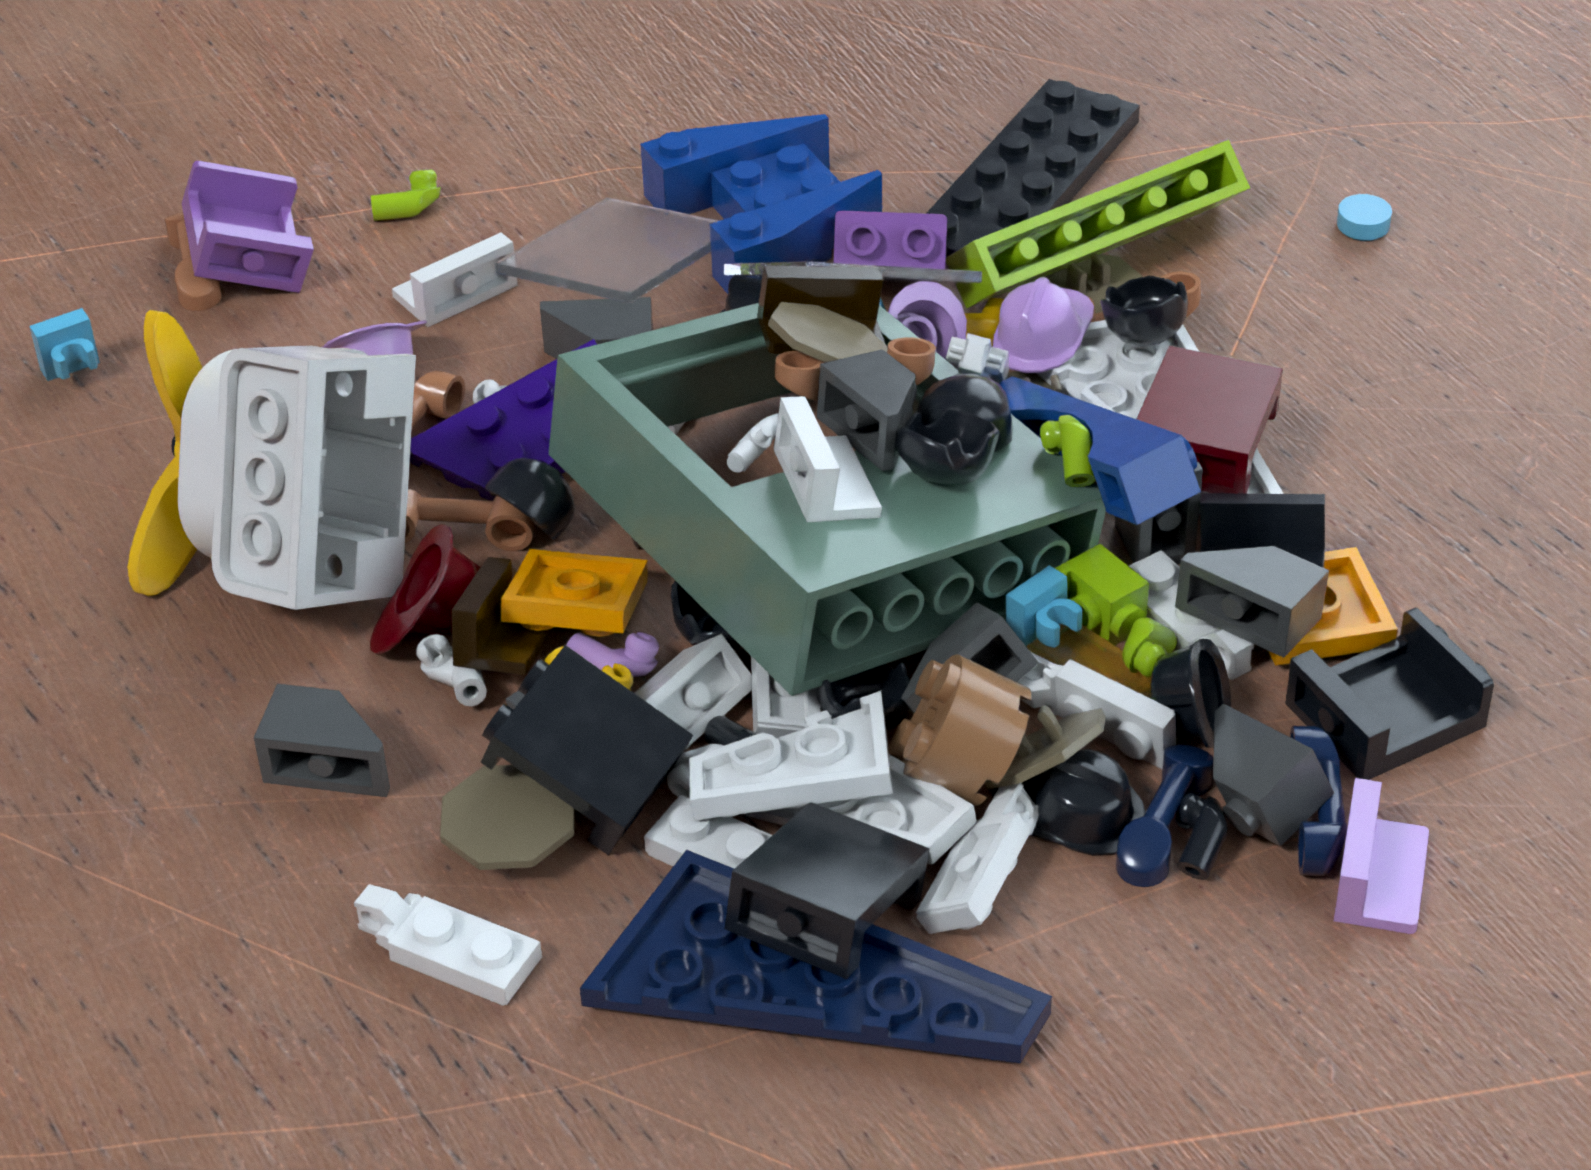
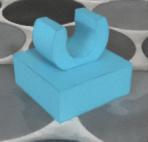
M82 308L29 326L39 367L47 381L56 378L67 379L70 378V373L87 367L91 370L98 367L100 361L91 322Z
M1050 565L1006 594V622L1028 650L1039 642L1048 647H1057L1060 644V627L1063 625L1068 626L1075 632L1082 629V608L1076 602L1067 599V576Z

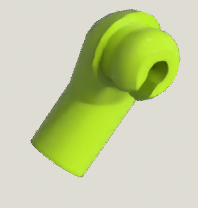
M432 169L412 171L409 176L411 190L371 195L374 221L409 218L421 213L439 198L441 187H437L436 172Z
M1061 415L1059 421H1046L1040 428L1042 445L1049 454H1057L1062 451L1065 484L1071 487H1085L1093 484L1096 479L1088 459L1093 444L1088 429L1071 415Z
M1139 618L1133 623L1123 648L1122 660L1132 673L1139 671L1143 676L1151 677L1154 664L1162 656L1173 652L1175 649L1177 637L1171 628L1151 618Z

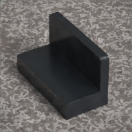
M1202 493L1200 500V552L1275 546L1324 568L1325 494Z

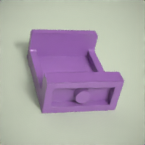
M195 161L192 165L181 203L194 276L300 293L314 249L311 237L296 235L291 207L297 190L296 179L284 175Z
M838 211L835 215L833 267H879L881 273L942 275L945 271L947 217L943 214Z

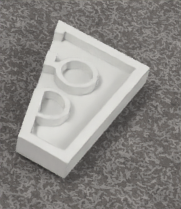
M881 691L860 698L861 709L831 719V715L827 710L805 717L806 728L778 738L762 732L689 758L690 803L694 820L716 817L728 818L739 814L782 808L795 809L810 802L819 804L849 799L861 800L871 796L893 794Z
M890 754L889 762L893 794L871 796L861 800L849 799L817 804L930 848L927 863L932 865L977 823L974 805L941 785L924 782L904 775L905 763ZM806 805L795 809L782 808L745 813V815L784 826Z

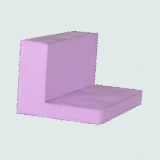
M1355 778L1334 921L1413 934L1417 931L1429 829L1425 826L1377 819L1382 782Z

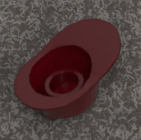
M440 524L432 528L416 548L402 582L374 627L370 639V651L379 655L387 652L399 643L409 631L425 635L452 633V609L481 567L453 547V534L450 527Z

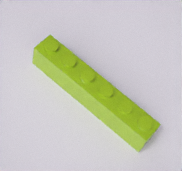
M1226 140L976 239L948 256L945 262L967 309L1012 291L1018 286L1034 282L1040 277H1046L1068 268L1071 263L1078 264L1090 259L1091 255L1095 253L1097 255L1105 253L1213 209L1250 189V186L1230 141Z

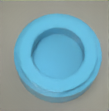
M1356 194L1348 196L1339 204L1337 227L1343 234L1355 240L1370 241L1381 238L1390 229L1392 208L1387 201L1374 195Z

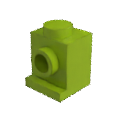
M1102 544L1096 545L1055 568L1067 576V599L1076 602L1082 608L1081 630L1089 632L1108 649L1122 641H1127L1133 623L1139 618L1147 617L1149 582Z

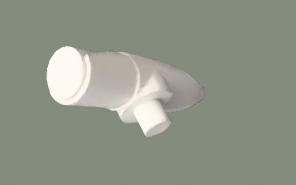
M779 413L768 416L758 422L728 454L727 465L733 472H745L771 445L776 435Z

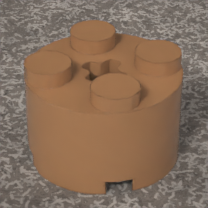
M959 654L951 656L944 664L930 660L922 671L915 689V694L922 697L911 721L904 719L897 727L890 742L889 754L905 763L904 775L924 782L941 785L976 807L988 798L977 793L986 779L999 784L1016 755L1029 719V715L1018 710L1020 699L1031 700V690Z

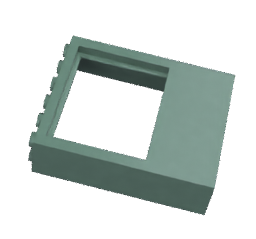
M759 303L558 355L549 455L791 696L822 686V682L826 679L831 683L926 650L932 641L977 602L1001 615L1006 621V594L1050 565L1056 568L1099 543L1106 508L1098 485L1095 483L1085 487L1066 485L1062 456L1059 453H1047L1042 445L1041 438L1013 415L1012 441L998 452H994L986 471L977 480L967 484L948 485L925 481L913 473L900 456L894 469L883 472L855 450L854 452L882 506L880 518L807 522L784 472L731 487L668 427L792 392L775 379V360L779 354H773L767 350L757 317ZM879 305L877 322L887 346L890 341L897 338H919ZM936 351L933 372L927 379L916 386L917 396L913 403L912 415L917 412L919 401L929 387L944 378L962 374Z

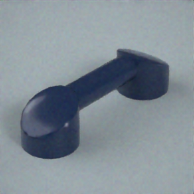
M1292 726L1290 738L1313 749L1334 791V794L1318 809L1319 822L1301 821L1298 836V867L1300 875L1326 876L1336 864L1347 834L1340 777V760L1334 743L1323 729L1316 726Z
M1172 745L1165 748L1162 782L1145 815L1134 819L1126 825L1119 836L1116 871L1125 882L1137 887H1151L1161 883L1168 876L1172 844L1168 827L1184 795L1195 793L1201 796L1207 793L1213 786L1214 757L1209 752L1189 745Z

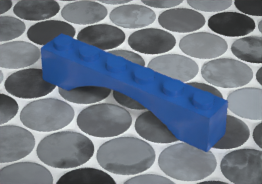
M1013 376L998 383L1007 394L1011 414L1038 437L1041 438L1040 428L1046 421H1059L1061 415L1075 417L1088 429L1093 444L1088 459L1107 513L1138 525L1201 492L1194 470L1197 468V458L1190 443L1182 435Z

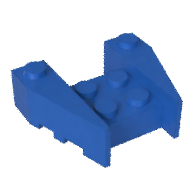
M825 114L686 129L680 132H669L660 138L640 144L644 196L666 222L714 207L724 219L710 224L712 276L727 294L729 281L734 275L747 277L763 276L764 265L807 266L811 263L815 266H820L832 258V249L834 248L835 215L838 211L882 212V173L879 170L842 182L830 172L829 118Z

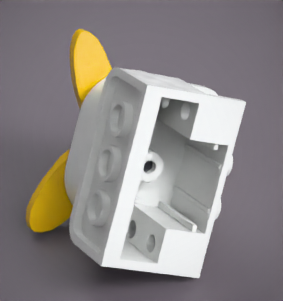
M149 310L144 320L146 354L155 386L173 426L175 435L172 439L171 447L174 458L152 488L133 538L127 566L129 583L133 591L138 594L152 596L168 589L181 575L198 549L201 553L212 559V570L216 581L225 591L294 610L392 597L403 579L416 355L391 354L368 356L363 351L356 349H328L312 345L239 348L217 355L202 368L195 349L176 319L166 312Z

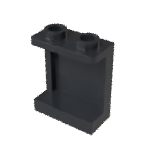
M1415 607L1404 612L1401 633L1396 639L1332 667H1329L1312 649L1291 658L1285 704L1306 726L1319 727L1329 735L1336 747L1339 760L1357 778L1370 780L1485 728L1494 682L1482 665L1474 662L1449 638L1443 628L1435 625Z
M565 645L550 665L544 660L539 659L532 667L518 689L519 692L525 695L518 705L512 709L507 704H503L490 720L482 734L490 743L481 763L492 770L501 758L505 759L596 823L587 841L609 856L667 778L669 772L674 768L692 739L693 734Z
M810 802L732 871L724 929L847 979L859 967L864 932L893 903L913 909L921 901L930 848Z

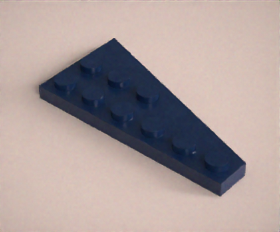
M687 849L580 987L581 1005L585 1007L1013 1063L1022 1062L1050 1017L1052 1006L1051 995L874 924L864 932L859 967L847 979L725 930L731 875L734 868Z

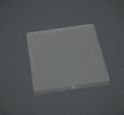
M606 197L495 263L496 273L632 303L710 253V224L719 220Z
M806 261L724 264V275L762 277L764 265L879 267L884 284H913L918 281L982 283V271Z

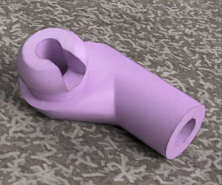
M581 632L574 634L566 645L600 670L606 665H610L612 668L614 663L626 666L631 671L633 677L646 676L655 668L658 662L654 657L658 652L659 643L653 636L643 632L629 634L626 638L625 648L611 649Z

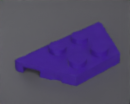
M592 339L574 350L594 346L597 343ZM557 359L411 438L410 463L418 467L425 463L442 471L447 481L461 488L475 489L482 498L493 501L495 497L486 490V484L499 468L514 459H538L556 468L561 474L566 472L549 455Z

